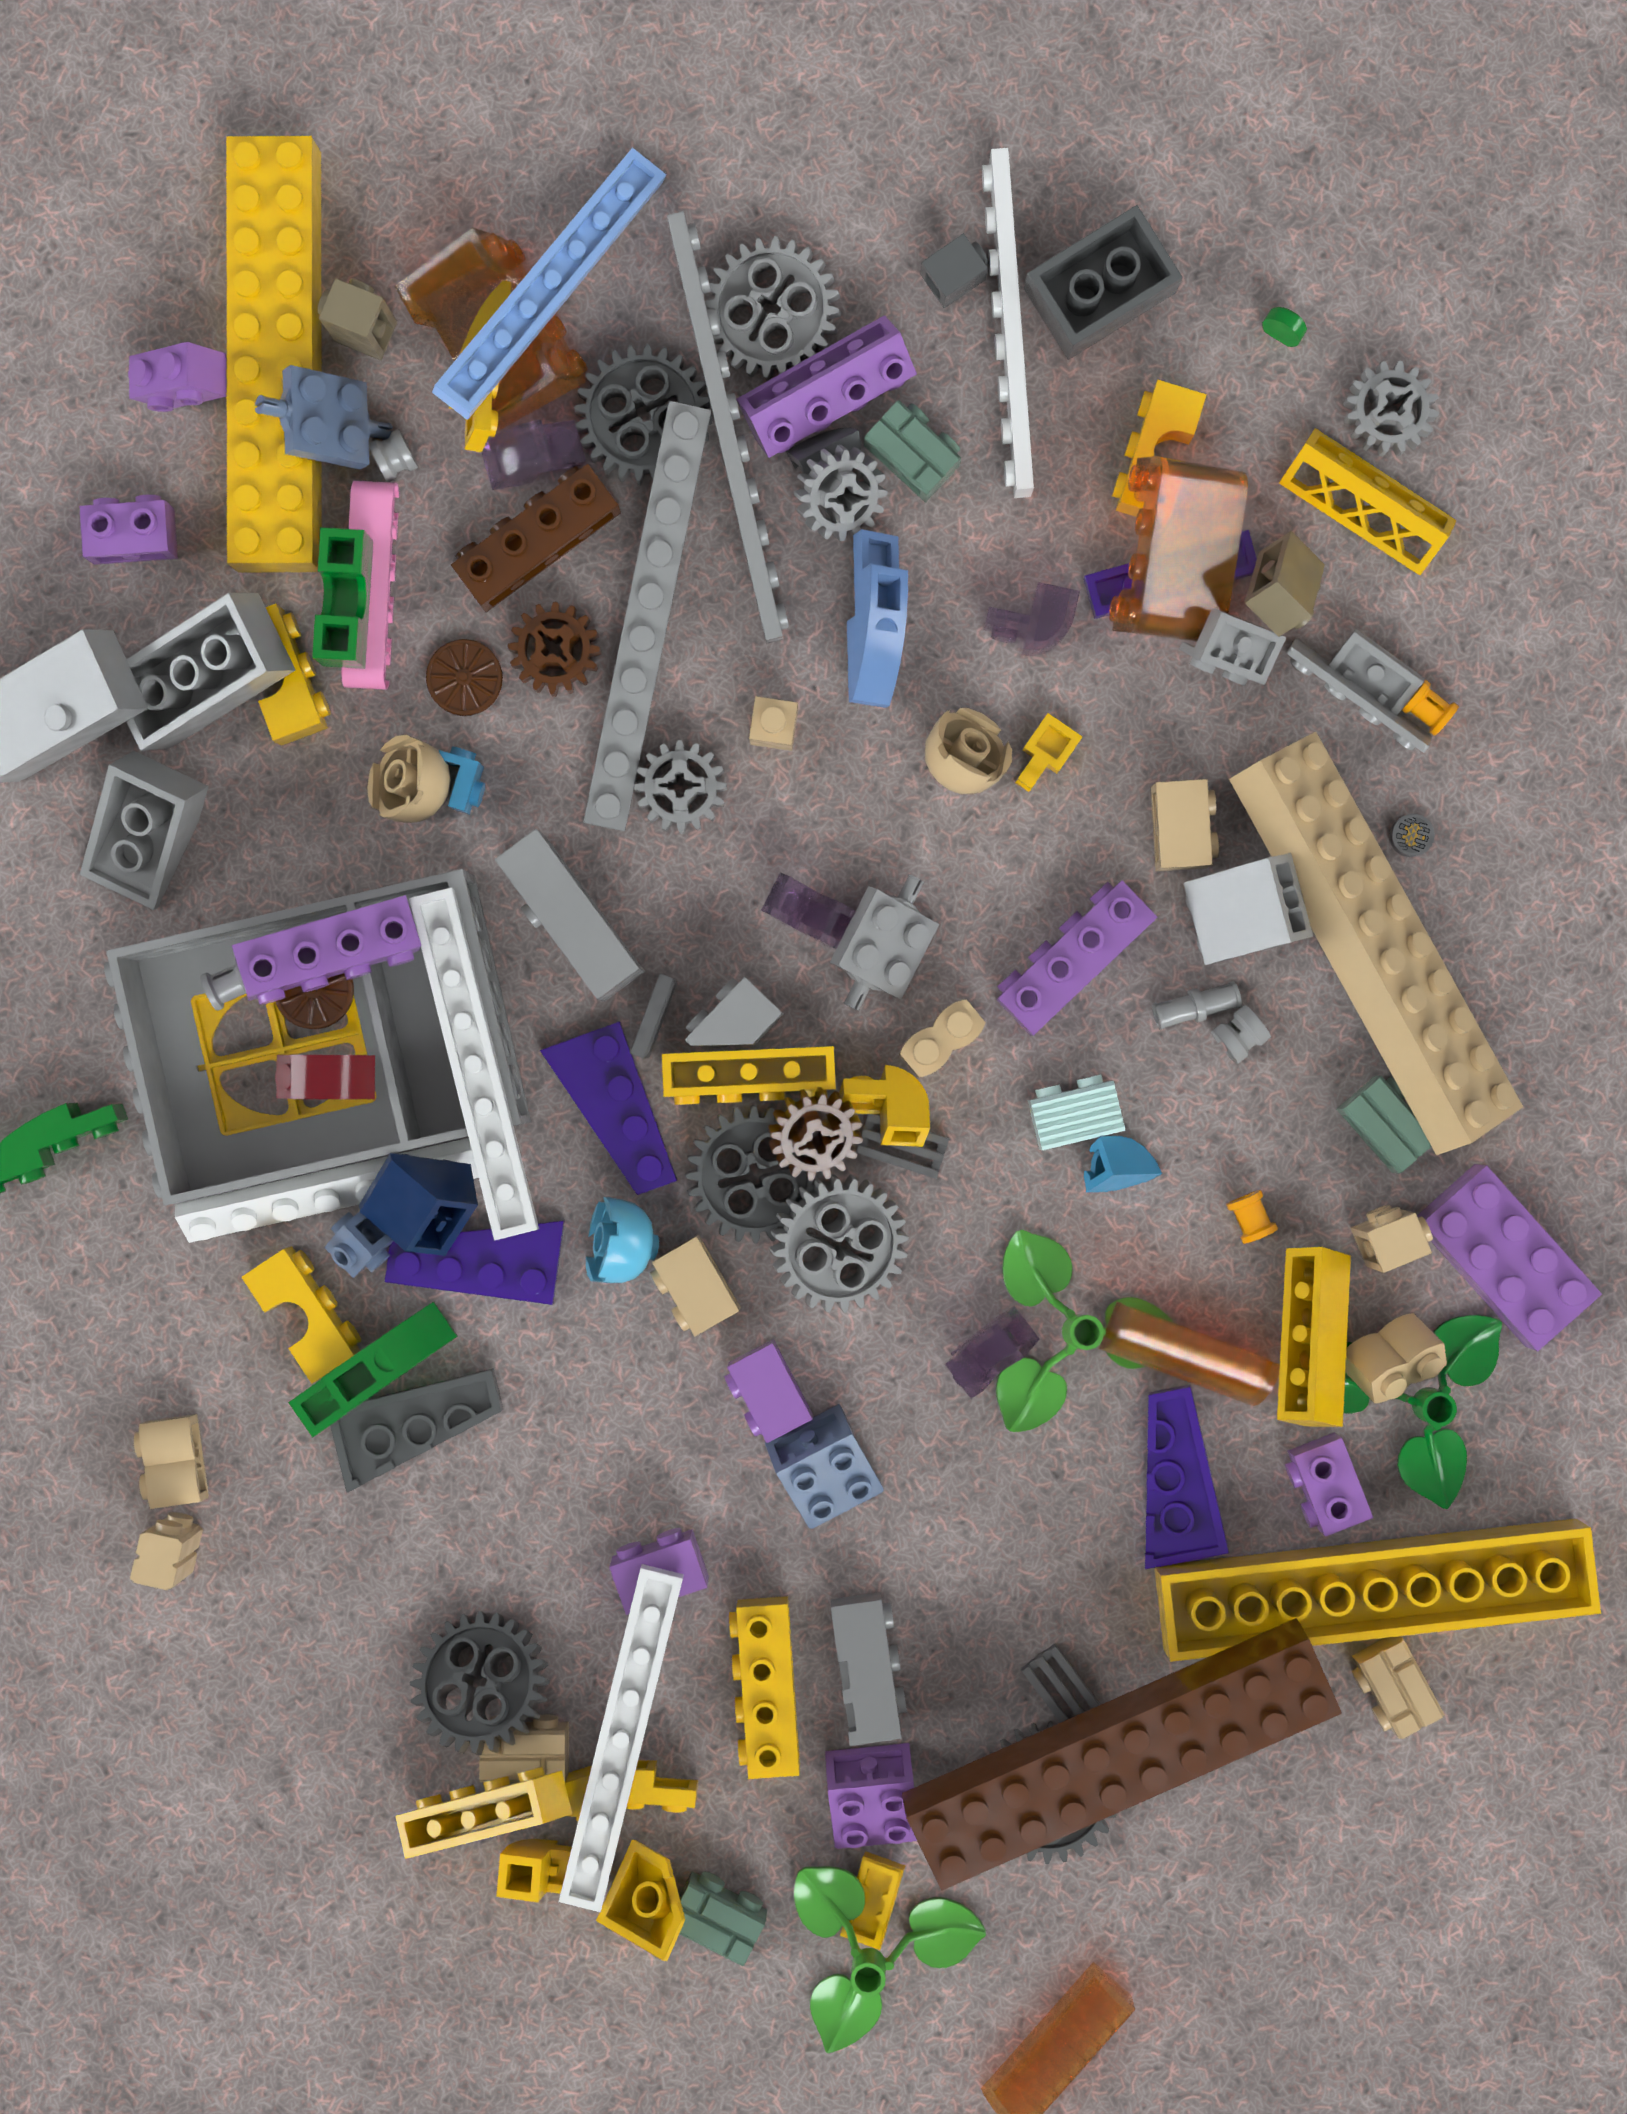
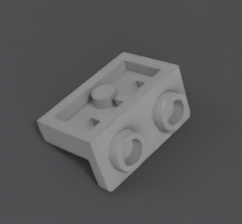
M1212 608L1196 645L1194 646L1182 641L1179 650L1192 656L1189 664L1203 671L1213 674L1215 668L1218 667L1224 670L1222 674L1224 678L1245 686L1248 679L1265 685L1286 637L1283 635L1278 637L1269 629Z

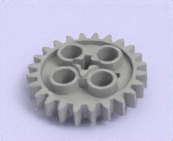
M774 236L770 248H766L761 239L756 238L755 251L750 252L743 243L740 244L742 257L737 260L727 253L725 257L730 267L727 271L715 267L714 272L721 281L719 284L709 283L711 293L715 295V299L706 300L705 305L707 310L715 308L721 333L713 336L714 344L725 342L719 352L725 351L726 357L734 354L731 365L736 370L746 362L747 374L752 378L758 369L762 368L764 378L769 381L774 369H778L780 374L789 369V366H795L806 357L809 358L815 355L814 350L817 347L821 349L829 347V344L823 338L825 334L833 335L838 333L837 328L829 322V319L841 317V311L834 306H830V303L840 299V294L838 290H827L835 282L832 273L820 276L826 266L823 259H818L810 264L813 256L811 248H805L798 255V246L793 239L788 243L786 249H782L778 236ZM765 270L777 272L776 281L772 286L768 288L757 286V278L761 272ZM793 276L795 278L793 284H790L783 292L785 282L789 277ZM806 293L812 296V302L805 311L796 312L791 310V303L796 295ZM766 303L770 305L777 303L781 310L777 315L772 312L767 315L763 307ZM741 306L752 307L753 315L748 323L743 325L733 323V314L737 308ZM761 326L757 339L750 341L751 334ZM783 329L788 332V339L782 347H768L767 339L773 331Z
M832 1174L829 1186L825 1187L816 1178L814 1179V1192L809 1193L802 1186L799 1187L802 1200L798 1203L787 1198L786 1203L792 1211L789 1215L784 1213H777L776 1215L784 1224V1227L771 1230L773 1237L781 1241V1243L771 1246L770 1251L774 1256L782 1257L773 1263V1267L778 1273L786 1272L780 1279L786 1288L793 1286L791 1293L797 1300L806 1295L805 1302L811 1308H814L821 1299L823 1309L829 1313L833 1308L834 1302H837L843 1313L848 1311L849 1301L854 1300L862 1309L864 1308V1295L869 1294L872 1298L878 1300L880 1298L876 1287L881 1284L891 1289L892 1284L886 1277L889 1272L901 1274L902 1270L894 1261L895 1259L907 1258V1253L898 1247L897 1244L908 1241L909 1237L903 1231L897 1229L906 1222L900 1215H893L899 1207L893 1200L885 1202L888 1194L881 1188L873 1192V1184L867 1179L858 1187L857 1179L853 1175H848L844 1185H842L840 1179L835 1174ZM837 1208L839 1213L836 1220L831 1224H822L821 1219L825 1211ZM867 1225H875L873 1236L868 1240L860 1241V1231ZM812 1227L838 1242H842L845 1239L852 1248L865 1253H871L872 1257L866 1260L840 1245L833 1248L826 1239L813 1234H807L806 1230ZM814 1246L820 1247V1253L815 1260L803 1262V1254L807 1249ZM857 1263L856 1273L852 1277L840 1278V1272L845 1265Z

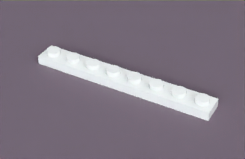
M1008 148L991 149L989 165H982L983 192L991 191L992 207H985L986 233H994L995 249L988 250L989 275L997 276L998 291L991 293L993 318H1001L1002 333L995 334L994 337L996 360H1004L1005 376H998L999 402H1007L1008 418H1001V438L1003 445L1010 444L1011 460L1004 461V479L1006 487L1013 486L1014 498L1031 497L1034 484Z
M451 887L409 898L494 1240L538 1230L539 1226L455 890Z
M469 1138L399 1153L471 1164L473 1179L479 1178ZM388 1156L175 1204V1219L188 1242L191 1243L359 1205Z
M644 1564L641 1565L559 1898L561 1903L601 1912L684 1574Z

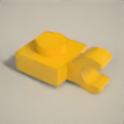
M1047 713L1022 750L1030 755L1032 759L1015 783L1027 792H1030L1046 767L1057 774L1082 739V736Z

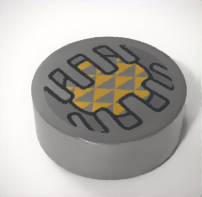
M1408 814L1399 818L1392 825L1389 834L1393 849L1405 857H1416L1424 854L1431 848L1435 837L1431 822L1419 814Z

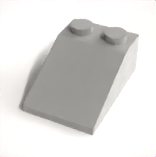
M132 751L109 764L80 875L152 910L157 909L198 825L209 786L136 751Z

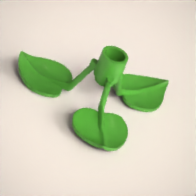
M1025 1230L1016 1231L1006 1247L1002 1266L1004 1284L1011 1297L1021 1305L1027 1307L1036 1306L1046 1297L1052 1306L1064 1314L1067 1320L1062 1327V1336L1067 1345L1048 1359L1042 1367L1036 1360L1024 1357L1009 1362L1001 1370L996 1383V1397L1005 1427L1010 1432H1023L1039 1427L1055 1416L1061 1409L1067 1394V1384L1063 1377L1049 1372V1370L1068 1355L1074 1354L1076 1349H1094L1102 1342L1104 1335H1107L1104 1347L1109 1358L1121 1367L1138 1369L1154 1362L1167 1348L1181 1338L1180 1330L1167 1314L1155 1305L1139 1298L1124 1297L1110 1303L1105 1311L1107 1327H1103L1102 1323L1094 1316L1076 1315L1074 1310L1069 1309L1053 1295V1293L1064 1290L1071 1280L1073 1267L1068 1253L1054 1240Z
M804 1867L799 1870L795 1880L794 1900L802 1923L809 1931L822 1938L834 1936L843 1926L847 1933L851 1955L853 1956L851 1979L842 1974L830 1975L815 1986L811 1995V2015L821 2036L826 2053H833L852 2045L873 2028L881 2014L882 2000L880 1992L885 1986L886 1970L894 1968V1962L911 1941L914 1940V1952L919 1960L930 1967L940 1969L951 1967L961 1962L975 1945L986 1936L984 1925L969 1908L948 1898L933 1897L919 1902L911 1909L909 1922L913 1932L905 1934L891 1954L885 1958L877 1949H861L858 1945L850 1920L857 1918L862 1913L865 1906V1891L861 1882L854 1874L839 1867Z

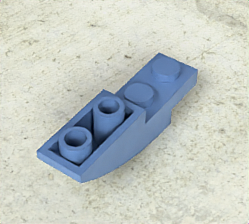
M861 529L853 535L855 616L847 621L849 702L886 708L890 706L902 657L907 619L908 570L899 569L898 536Z

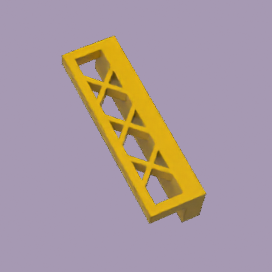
M1316 428L1279 482L1280 485L1418 575L1423 573L1447 541L1457 521ZM1306 462L1319 471L1322 484L1307 486L1293 476L1302 463ZM1347 489L1355 494L1357 507L1349 509L1340 508L1334 504L1332 491ZM1384 513L1390 517L1393 530L1377 532L1369 525L1367 514ZM1417 535L1430 543L1431 546L1423 557L1418 559L1405 550L1404 537Z

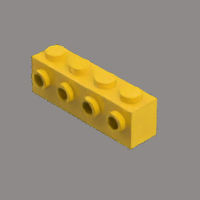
M834 1046L662 1054L663 1097H674V1105L700 1104V1095H717V1103L742 1102V1093H759V1101L784 1100L785 1092L800 1091L802 1089H805L809 1097H813L818 1087L823 1088L826 1098H828L827 1090L836 1089Z
M1325 1247L1286 1248L1277 1420L1312 1427H1343L1351 1255Z
M788 1596L740 1599L737 1601L736 1612H729L730 1637L738 1638L739 1654H732L733 1680H741L742 1696L735 1697L736 1723H744L745 1739H738L739 1766L747 1765L748 1779L799 1776L800 1758Z
M542 1766L518 1773L519 1782L510 1784L509 1776H504L484 1782L485 1791L476 1793L475 1786L471 1785L450 1791L451 1800L442 1802L441 1794L416 1800L417 1809L395 1816L405 1859L541 1825L572 1814L562 1770L545 1775Z

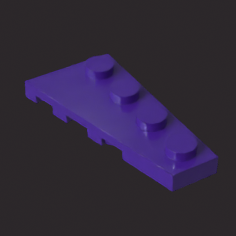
M616 1022L540 1050L637 1195L677 1181L633 1055L630 1054L631 1050L621 1022Z
M565 1220L538 1223V1230L494 1240L492 1229L460 1232L445 1256L404 1251L393 1241L389 1245L388 1253L390 1257L387 1260L385 1282L553 1305Z
M1191 1384L1149 1392L1145 1570L1229 1554Z

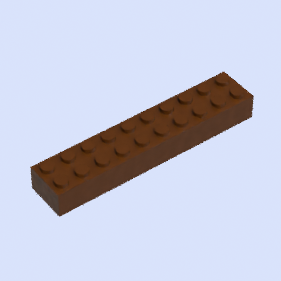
M1295 1618L903 1792L902 1798L905 1815L941 1891L1336 1717L1342 1714L1313 1646L1300 1622Z

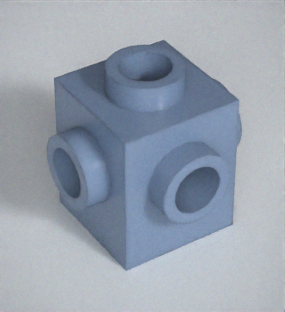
M348 1212L332 1226L331 1230L335 1235L324 1247L332 1255L334 1262L354 1278L366 1267L372 1273L390 1257L386 1249L393 1240L362 1213L358 1212L353 1216Z

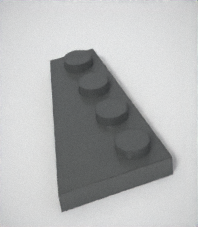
M494 1368L368 1399L333 1423L330 1427L346 1493L500 1413L504 1408Z

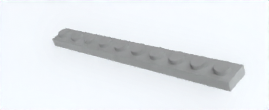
M684 211L667 215L669 229L766 644L783 640L781 630L789 628L784 604L775 605L772 588L779 587L774 561L766 563L762 546L770 545L764 519L755 520L752 504L760 503L754 477L748 479L745 477L742 462L750 461L745 436L736 437L732 420L740 419L735 393L726 395L723 378L730 377V371L725 351L716 352L713 336L721 333L715 308L707 310L703 294L711 292L705 266L697 267L693 251L701 249L695 223L687 225Z
M669 401L583 823L620 831L626 830L711 416V410L673 401Z

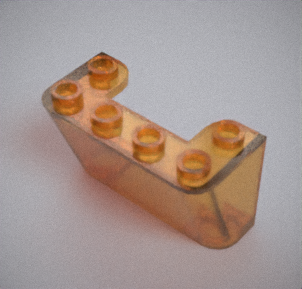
M472 227L394 287L414 323L436 328L455 361L460 354L468 331L479 309L490 293L502 281L511 282L512 293L527 275L522 265L526 258L520 246L513 239L507 241L494 233ZM556 314L499 381L497 396L495 399H492V410L498 411L496 433L586 382L584 373L587 371V366L579 353L574 349L570 350L563 338L567 334L566 328Z
M1167 457L1137 458V464L1133 465L1129 474L1128 488L1129 491L1134 492L1135 500L1144 502V506L1138 511L1135 521V532L1139 535L1137 553H1133L1129 563V578L1133 579L1131 589H1123L1119 596L1113 597L1110 604L1109 619L1113 622L1112 631L1197 642L1212 608L1229 614L1248 491V477L1243 471Z

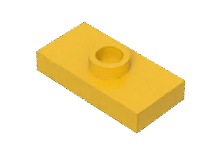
M867 1851L863 1855L857 1875L865 1891V1906L860 1916L850 1920V1923L854 1928L857 1942L881 1950L906 1865ZM842 1927L840 1936L848 1938L844 1927Z

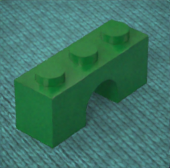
M320 527L318 572L323 579L324 596L321 615L315 614L312 658L325 667L365 669L373 540L364 530Z

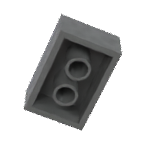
M1136 205L1029 271L1024 290L1069 360L1174 295L1183 277L1142 211Z

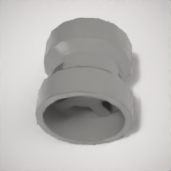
M1243 1005L1234 1013V1019L1228 1024L1221 1023L1211 1031L1217 1043L1222 1041L1229 1050L1225 1053L1236 1064H1239L1248 1057V1051L1253 1046H1262L1271 1038L1268 1029L1246 1005Z

